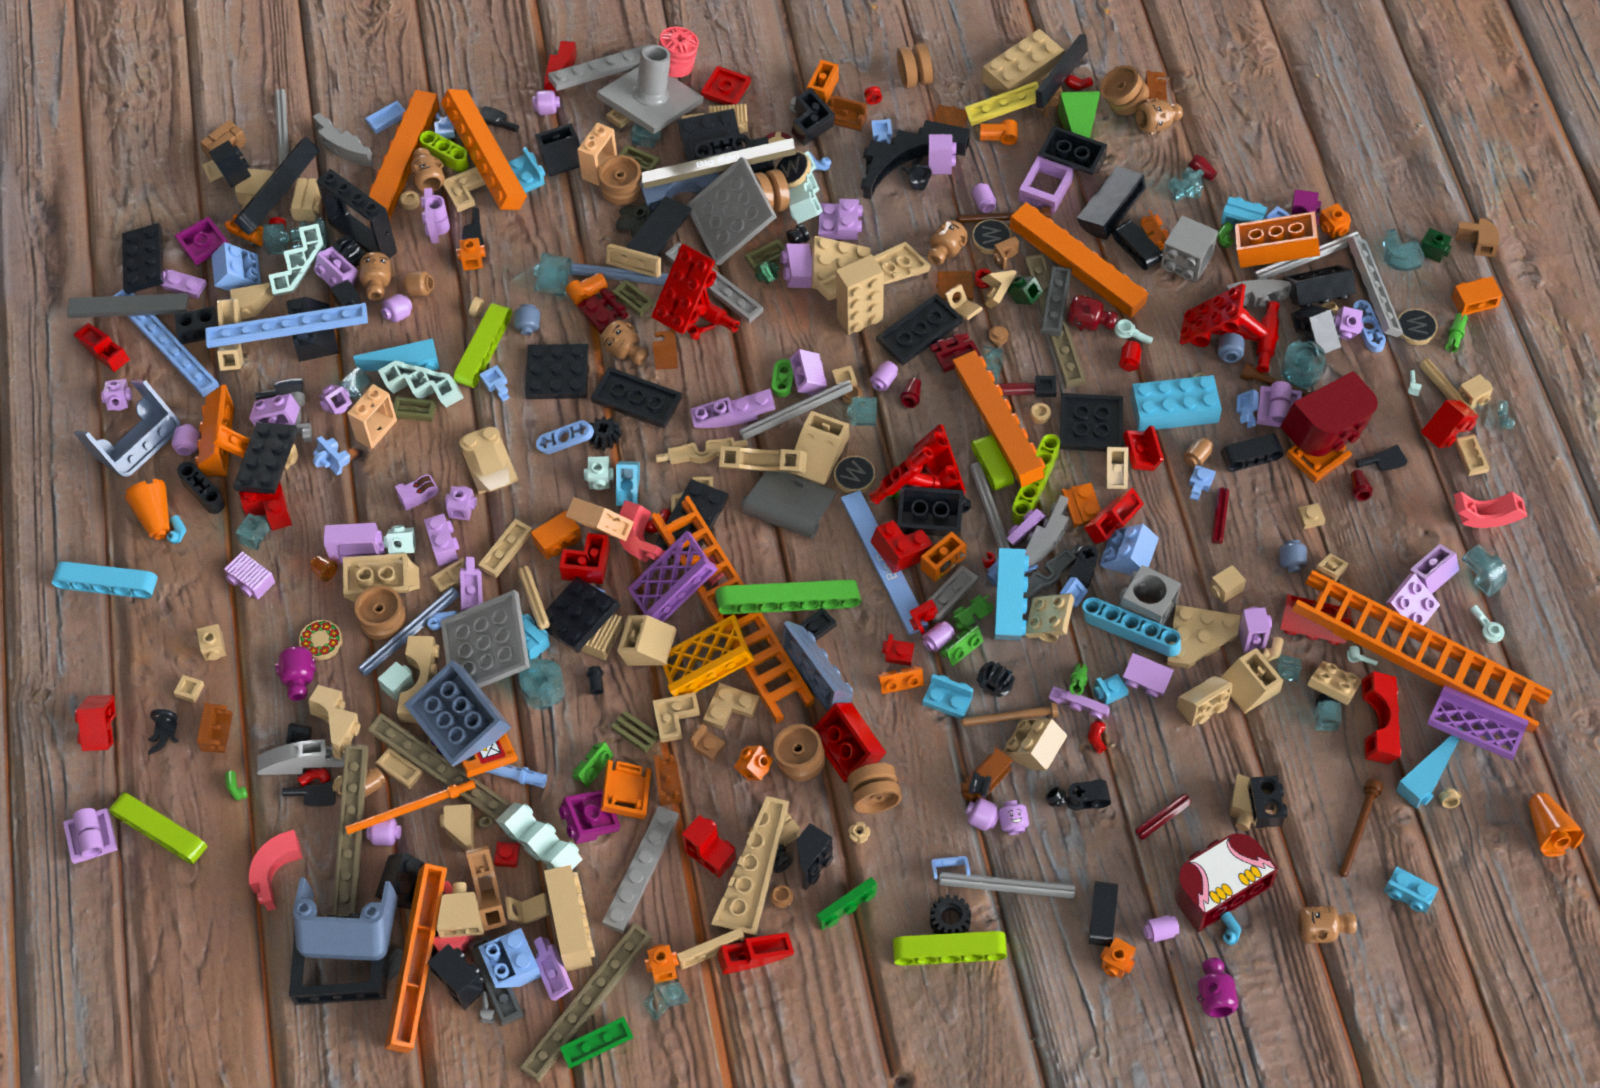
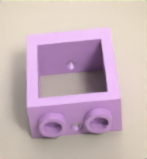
M1037 156L1019 189L1018 202L1023 204L1027 202L1037 209H1041L1043 206H1050V213L1055 214L1072 183L1074 169ZM1038 171L1062 180L1054 195L1030 187Z
M376 523L325 525L324 546L331 565L343 564V557L386 554L384 541H382V531H378Z

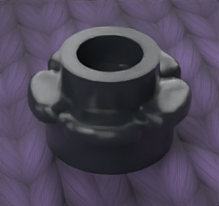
M1059 786L1052 788L1046 795L1048 804L1052 807L1062 806L1067 799L1066 790L1061 789Z

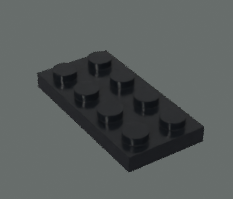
M156 223L122 233L123 290L125 293L130 294L164 284L161 225Z
M936 293L877 335L876 341L903 366L926 350L929 345L934 344L936 340L941 339L962 324L963 317Z
M608 367L591 396L592 403L663 429L666 428L682 399V393L611 367Z
M256 423L233 485L235 491L276 493L298 432L296 425Z
M691 479L666 525L687 515L682 508L681 501H684L685 497L689 496L711 531L729 498V494ZM690 523L672 532V535L677 541L686 531L692 534L697 530ZM659 535L654 545L666 551L668 547L661 535ZM701 539L697 541L700 548H702L704 544L703 540ZM689 546L683 548L682 551H688Z

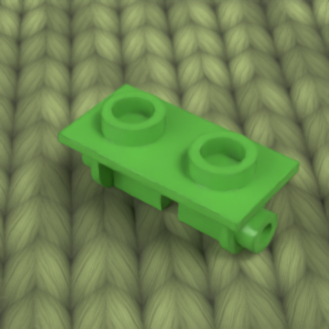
M989 594L983 598L979 595L969 601L971 606L965 609L964 606H961L952 612L954 617L950 618L949 621L955 619L956 623L954 625L958 631L961 629L965 630L966 627L976 622L972 616L973 614L980 620L992 613L994 609L993 604L990 601L987 603L985 600L989 597Z
M978 625L976 627H966L964 631L956 636L957 642L951 640L941 648V656L943 658L948 657L952 667L984 642Z
M606 742L594 744L593 748L585 756L588 761L582 760L576 769L573 770L572 778L576 781L581 780L586 788L590 786L606 766L607 761L611 760L614 756Z

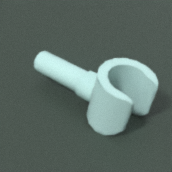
M1411 370L1408 394L1419 396L1422 385L1415 383V371Z
M1350 646L1349 650H1347L1349 662L1362 661L1374 666L1378 663L1374 659L1360 655V648L1358 646Z

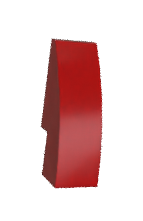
M560 41L558 54H550L544 79L545 90L556 91L548 79V73L574 66L577 57L575 42Z
M87 323L73 334L93 356L113 372L130 360L122 347L112 342L107 334L90 323Z
M1129 488L1101 510L1084 529L1094 544L1107 541L1115 530L1125 526L1144 503L1134 488Z
M787 932L745 938L743 943L723 945L717 952V957L722 974L724 975L782 960L792 956L794 950Z

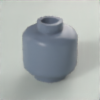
M531 304L520 305L515 310L514 327L523 335H532V332L540 328V311Z
M1225 333L1218 341V356L1227 363H1234L1242 359L1245 346L1243 337L1237 333Z
M1299 540L1285 541L1284 545L1279 548L1280 566L1288 569L1290 573L1300 572L1301 568L1308 563L1306 546Z

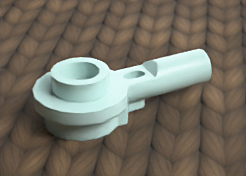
M1122 319L1115 324L1114 332L1120 338L1127 339L1133 337L1151 345L1154 339L1149 335L1139 332L1138 329H1135V325L1127 319Z
M1477 605L1473 606L1470 611L1483 627L1482 635L1484 639L1489 643L1501 641L1505 634L1503 627L1496 622H1490Z

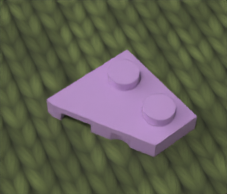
M1031 509L1023 517L1025 521L1020 526L1016 524L1010 529L1007 539L1011 544L1017 545L1034 530V527L1040 521L1043 522L1047 516L1039 509L1035 511Z

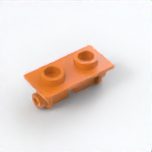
M1148 210L1151 215L1149 217H1142L1140 225L1147 236L1154 232L1148 238L1162 250L1165 241L1169 237V233L1166 229H1161L1160 226L1163 223L1158 214L1154 216L1151 210Z
M234 214L233 220L226 221L225 228H227V231L262 247L267 228L259 225L250 235H247L233 222L238 215Z
M914 665L913 667L901 669V672L898 673L896 670L881 672L878 675L881 694L924 686L923 669Z

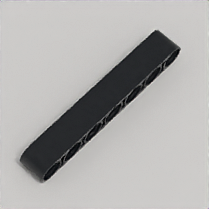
M305 136L233 222L247 235H250L319 153L320 149Z

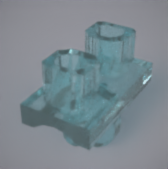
M1188 167L1182 173L1183 181H1180L1177 177L1172 178L1168 184L1169 189L1173 192L1172 199L1177 202L1185 196L1194 199L1200 198L1202 195L1201 189H1203L1201 177L1204 175V172L1201 169L1194 171Z

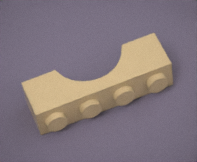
M720 446L719 467L724 469L806 473L807 452L802 450H761Z
M408 636L405 655L408 664L415 667L420 672L417 683L411 689L399 694L397 715L400 723H418L404 704L437 674L435 658L439 657L440 649L439 645H436L434 636Z

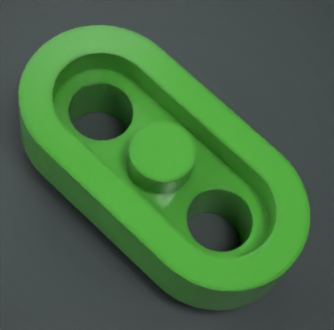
M781 359L774 365L771 385L772 392L777 397H786L792 391L794 374L790 360Z

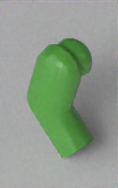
M1225 222L1217 234L1220 245L1225 248H1229L1234 242L1233 238L1230 239L1231 235H1228L1233 228L1230 222Z
M227 771L225 773V783L232 797L237 801L247 798L246 787L238 788L236 773L234 771Z

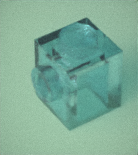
M284 224L264 225L263 243L267 255L284 254V251H287L290 235L288 231H285Z
M852 397V405H848V417H852V426H876L877 398Z

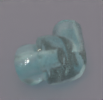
M1500 401L1498 403L1500 426L1503 429L1511 430L1514 427L1515 420L1508 418L1509 403L1507 401Z

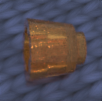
M320 555L311 560L310 567L311 571L323 582H327L335 576L338 563Z

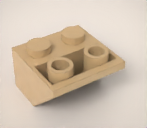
M648 615L628 616L617 652L627 666L666 665L677 629Z
M1257 648L1240 657L1220 677L1231 682L1233 685L1230 694L1231 698L1244 714L1280 693L1283 679Z
M1213 676L1179 696L1176 707L1191 726L1197 723L1202 724L1212 714L1216 712L1221 713L1228 707L1233 685L1229 681Z
M1022 719L1018 723L1012 737L1007 741L1003 753L1013 761L1031 770H1047L1067 735L1053 719Z

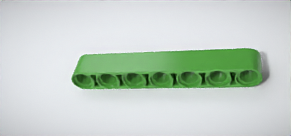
M855 580L731 585L719 587L715 591L719 613L725 615L820 610L821 608L842 609L853 608L861 603L858 585Z

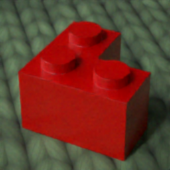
M1446 400L1420 433L1438 448L1450 447L1456 441L1455 436L1459 432L1470 431L1477 422L1475 420L1479 415L1461 400Z
M279 482L275 494L239 491L241 504L247 520L266 515L272 531L292 526L281 482Z
M894 520L876 527L870 541L893 574L920 563L921 556L934 546L922 529L905 536Z
M587 533L584 551L563 549L559 564L561 579L573 581L576 577H579L587 583L604 584L610 553L609 536Z
M114 695L87 696L77 710H75L74 715L75 722L79 725L77 733L78 744H81L82 751L109 750L114 743L111 725L112 720L116 717Z
M699 815L682 833L684 852L716 877L720 878L736 860L734 845L728 840L723 841L718 837L717 825L710 818L705 819Z

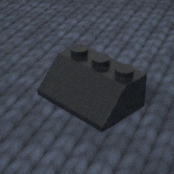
M1053 126L1038 156L1094 175L1099 173L1106 160L1107 144Z
M1341 265L1282 277L1283 281H1288L1292 284L1289 297L1291 302L1300 308L1312 305L1311 303L1319 302V304L1331 302L1330 299L1333 298L1347 299L1351 294L1356 293L1353 270Z
M309 297L286 301L289 315L330 308L328 303ZM334 329L293 335L299 362L339 354Z
M903 486L900 489L897 526L903 533L908 534L922 529L926 535L947 536L952 531L960 538L964 490Z

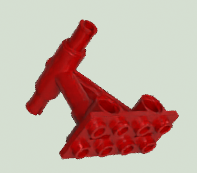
M681 244L651 317L680 334H685L688 325L695 324L699 317L715 326H723L733 333L738 330L735 324L740 326V321L728 316L725 310L709 302L706 288L711 287L717 277L716 272L712 270L715 260L686 244Z
M1241 283L1188 309L1184 313L1182 330L1180 332V344L1184 345L1191 342L1197 347H1206L1210 343L1211 333L1218 335L1237 333L1243 339L1258 341L1256 350L1258 363L1256 369L1260 373L1269 372L1270 360L1275 354L1276 343L1279 338L1278 329L1280 321L1277 316L1280 305L1278 302H1267L1266 313L1260 323L1249 314L1248 310L1243 308L1246 285Z
M941 424L937 425L915 444V450L908 455L906 460L899 466H895L881 480L880 486L871 492L869 497H871L870 500L874 504H879L888 495H894L904 485L964 490L965 494L966 490L944 426Z

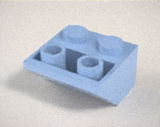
M224 242L211 255L214 286L230 291V289L261 284L258 254Z
M1144 524L1117 529L1108 539L1099 565L1132 576L1133 572L1138 571L1141 565L1149 568L1159 538Z
M521 928L478 946L495 988L521 987L541 978L538 965Z

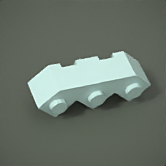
M809 151L804 152V154L811 162L810 173H807L805 176L806 180L797 187L789 188L790 214L797 224L823 212L815 195L820 189L812 174L816 166Z
M319 224L299 227L303 247L284 251L288 271L268 275L274 297L294 293L316 259L317 253L323 248L324 244Z
M396 360L378 370L386 387L393 394L409 385L412 393L418 399H424L436 393L440 402L446 408L464 398L455 380L446 373L431 371L427 368L408 365Z
M514 802L495 820L509 838L514 842H520L524 846V850L537 861L541 860L544 862L548 870L571 865L573 869L582 860L578 854L579 849L570 841L559 840L555 835L556 830L548 822L536 821L532 816V809L525 803L519 804Z

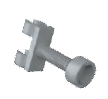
M292 392L291 395L300 407L294 424L298 429L297 434H302L304 442H312L311 424H301V407L305 405V394Z

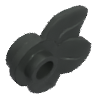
M634 205L624 206L619 210L622 216L617 220L616 230L630 229L631 236L634 237L650 217L651 210L645 205L637 207Z

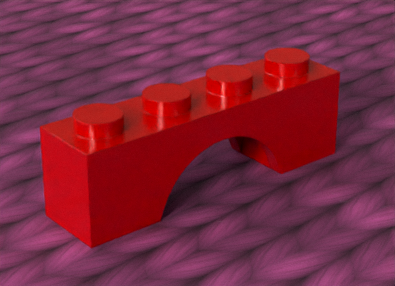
M1373 671L1361 680L1362 699L1374 709L1379 722L1378 730L1364 739L1365 759L1389 765L1401 756L1402 750L1400 746L1397 680L1395 676Z

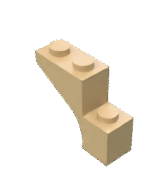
M238 298L217 301L219 326L242 322ZM241 343L220 346L218 348L217 354L220 371L241 369L244 363Z
M317 685L309 699L310 715L317 716L328 723L333 757L341 760L345 753V745H351L353 737L357 736L360 731L357 713L344 710L345 701H343L342 691Z

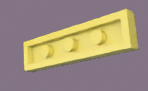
M1036 81L966 106L965 110L971 126L1035 104V91L1039 87L1038 82Z

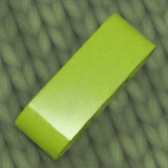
M433 131L421 133L419 138L421 147L428 149L431 155L439 159L443 165L456 172L468 170L470 164L466 149Z
M990 434L971 441L972 451L977 461L981 464L984 475L992 490L996 491L1013 485V474L994 437Z

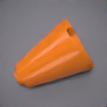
M152 479L153 483L150 484L142 481L126 490L127 495L124 494V497L149 537L160 540L167 537V534L170 532L166 485L164 481Z
M1539 792L1531 797L1528 805L1540 851L1547 857H1556L1566 854L1564 850L1569 847L1572 850L1575 849L1584 838L1581 827L1549 794Z

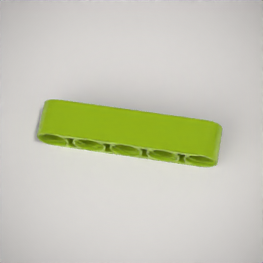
M494 303L490 304L455 370L454 380L456 383L472 388L477 386L480 380L479 374L486 369L511 320V308Z
M1054 434L1045 435L1037 449L1036 456L1041 457L1045 463L1046 468L1043 469L1045 478L1025 487H1020L1015 498L1011 520L1015 525L1020 526L1025 521L1023 517L1031 509L1035 510L1059 455L1060 439Z
M122 792L108 809L117 819L189 864L194 865L208 847L199 837L126 792Z
M1001 931L900 936L892 940L894 964L900 966L998 961L1007 958L1006 936Z

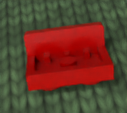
M1149 426L1144 432L1132 430L1124 432L1123 438L1126 447H1128L1132 469L1154 471L1164 460L1155 427Z

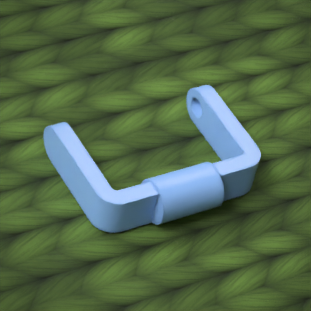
M966 856L938 858L931 861L934 879H937L936 867L965 865L967 876L970 875V867Z

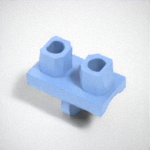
M322 436L316 438L318 445L313 452L315 456L313 464L316 467H329L336 475L341 474L343 466L347 465L350 461V455L346 450L337 452L339 445L334 438L325 440Z

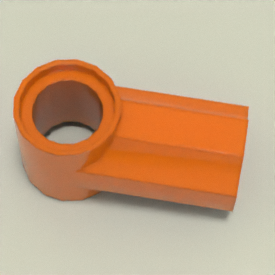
M1011 119L1004 120L1001 124L980 123V140L1001 141L1005 145H1013L1018 140V124Z
M597 273L581 282L579 280L570 282L566 286L565 291L578 307L579 303L599 293L602 288L607 289L608 284L602 273Z

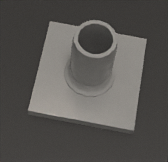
M660 45L644 47L637 68L597 91V98L652 134L657 133L701 105L704 100L702 95L677 79L668 76L670 52Z

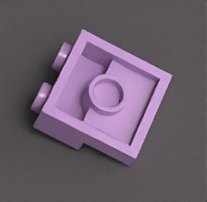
M839 199V204L820 203L823 212L819 214V237L835 240L858 239V232H862V220H859V217L863 215V205H859V199Z

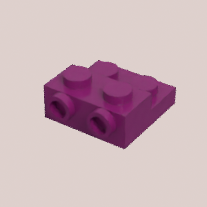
M209 216L175 235L179 247L187 257H190L195 265L212 257L211 255L224 242L229 243Z
M603 790L565 797L559 807L560 818L562 820L566 819L568 824L567 835L570 839H574L575 844L594 841L598 835L618 832L621 825L616 814L600 811Z

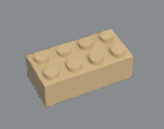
M1038 29L984 65L982 82L997 95L1036 81L1040 82L1048 76L1065 54V50L1042 30Z
M872 254L836 270L837 319L848 335L860 332L863 328L883 320L884 271Z
M571 865L545 870L544 874L565 970L568 972L593 966L591 958L596 956L578 872H573Z

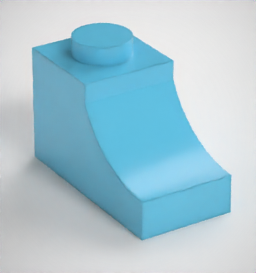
M619 461L616 464V506H623L625 500L638 504L640 462Z

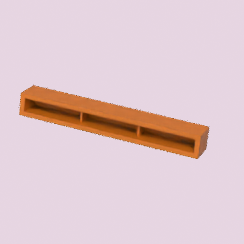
M447 89L442 98L441 105L499 209L520 210L527 195L467 90Z
M415 90L413 97H410L408 108L403 112L401 124L397 126L396 135L390 141L389 151L383 157L381 169L377 170L376 180L370 186L369 197L386 208L389 221L410 176L413 153L416 149L422 148L419 139L420 135L430 130L440 107L436 93Z
M1026 202L1011 216L1010 229L1061 267L1072 268L1071 274L1130 319L1146 304L1149 293L1142 286H1138L1127 275L1115 269L1111 263H1107L1096 252L1087 248L1083 242L1071 236L1067 230L1060 228L1051 218L1040 213L1036 207Z
M974 350L953 359L955 371L991 435L994 437L1020 486L1025 487L1045 478L1043 469L1046 467L1043 459L1036 456L1037 451L1033 442H1028L1025 428H1020V422L1016 413H1011V405L1007 398L1003 399L1002 389L999 384L995 385V379L991 370H986L987 365L982 356L979 357Z
M425 863L418 870L384 1049L407 1054L414 1049L429 969L427 962L431 958L447 868Z

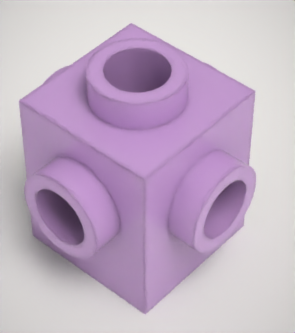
M1343 306L1336 312L1334 323L1336 330L1340 334V339L1350 340L1361 333L1363 328V322H1361L1363 311Z
M126 379L106 381L104 391H101L102 403H106L108 411H121L128 408L129 401L132 400L131 388H128Z
M331 384L322 390L323 393L319 395L321 407L325 412L339 415L348 409L347 407L352 404L349 399V392L342 386H333ZM333 396L335 397L334 402H332V400L330 399Z
M452 486L450 494H447L445 498V506L449 518L470 520L472 509L475 510L477 505V498L474 497L473 490L465 486Z

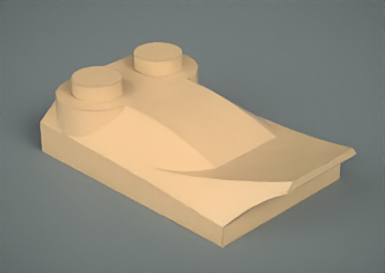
M486 427L464 435L458 442L479 494L491 492L518 481L497 428Z
M407 553L343 557L344 598L356 602L358 596L372 586H388L398 593L420 589L419 567L408 558Z

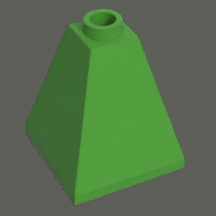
M1100 91L1061 92L1057 111L1065 130L1090 138Z

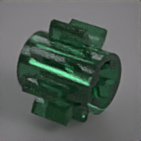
M768 259L756 266L758 271L755 273V276L759 282L764 281L768 284L779 277L777 271L780 268L776 261L770 263Z

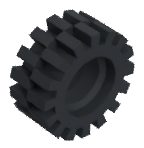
M946 895V899H943L941 896L938 898V902L935 901L933 903V907L930 909L931 929L934 928L935 934L966 933V930H969L971 910H969V904L964 903L965 900L963 898L958 900L957 895H954L953 898H950V895ZM947 910H953L958 913L959 921L952 925L946 924L942 920V914Z

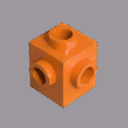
M1338 203L1321 211L1319 224L1323 232L1327 233L1331 239L1343 236L1348 232L1351 222L1350 215Z
M479 238L459 240L460 248L456 249L457 258L462 261L463 270L482 269V257H486L485 247L480 245Z
M761 745L746 746L741 751L734 768L748 781H761L763 776L768 773L774 759L768 754V750Z
M1115 937L1110 948L1106 946L1101 953V968L1107 975L1122 979L1125 972L1129 974L1135 964L1133 958L1136 947Z
M659 944L647 950L648 959H644L647 973L652 972L655 984L677 978L675 966L679 965L676 951L671 952L670 945L664 946Z

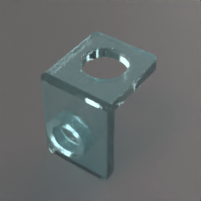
M985 345L983 347V358L987 365L986 369L994 370V383H996L1003 365V350Z
M356 366L339 385L346 388L351 399L361 398L362 394L360 391L370 382V379L359 366Z
M1280 655L1277 673L1284 680L1298 682L1302 668L1301 659Z
M676 982L656 986L644 1001V1005L653 1020H658L668 1007L688 1003L690 999L680 983ZM654 998L659 1001L660 1007L658 1011H655L652 1006Z

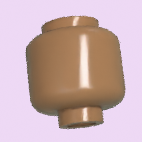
M411 271L403 280V288L411 297L428 296L434 288V280L427 271Z

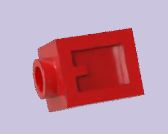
M931 599L910 610L912 618L909 619V622L914 631L919 630L921 635L925 634L921 622L930 621L939 613L934 601Z
M889 634L888 641H884L882 646L885 662L911 666L915 643L893 640V634Z

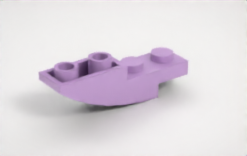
M767 389L732 401L729 397L691 408L690 412L695 428H718L758 420L757 415L775 410V404L771 390Z

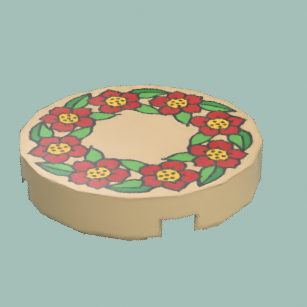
M327 620L313 621L305 626L299 636V646L309 649L316 661L328 660L335 656L343 643L342 634L338 626Z

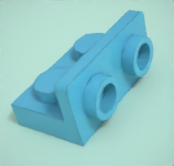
M524 147L522 148L523 156L508 163L524 192L527 193L545 185L544 176L546 174L541 165L538 166L534 153H530Z
M932 674L931 683L924 696L922 705L958 719H963L973 699V688L966 683L952 681L944 675Z
M1396 867L1383 892L1387 893L1394 900H1400L1408 904L1411 909L1426 914L1439 888Z

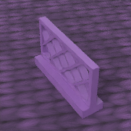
M686 531L627 589L644 613L643 615H648L664 622L718 568L709 561L692 534ZM688 540L690 542L689 550L682 551L683 544ZM675 555L674 565L667 566L668 558ZM681 555H687L686 566H679ZM693 555H699L701 559L692 566ZM656 570H660L659 579L652 580L653 573ZM666 570H672L671 580H664ZM678 570H685L684 575L677 580ZM642 584H645L644 595H639L636 590ZM651 584H658L656 595H649ZM663 584H670L669 590L662 595ZM648 599H655L654 604L648 609Z
M1444 685L1427 724L1513 761L1529 721ZM1456 716L1459 721H1453L1450 717ZM1434 718H1443L1445 722H1441ZM1477 725L1480 730H1474L1472 726ZM1458 727H1464L1467 731L1464 732ZM1498 734L1501 739L1496 740L1493 735ZM1479 736H1485L1488 741L1481 739ZM1507 745L1510 751L1502 748L1501 746Z

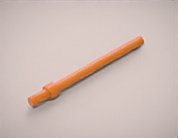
M473 780L459 785L447 786V789L347 825L345 830L347 835L441 800L459 797L460 793L476 788Z

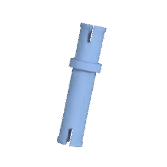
M510 764L486 772L519 781V784H531L544 788L547 782V774L529 770L528 767L521 768Z

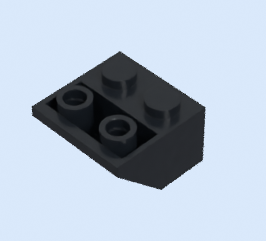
M572 123L535 134L537 149L549 177L580 168L577 150L580 147V143Z
M811 823L808 824L797 839L798 863L804 889L807 890L811 884L814 885L818 881L821 870L824 867L827 868L834 858L832 837Z
M406 852L389 855L375 897L382 900L385 881H390L398 896L397 907L411 910L418 870L425 863Z

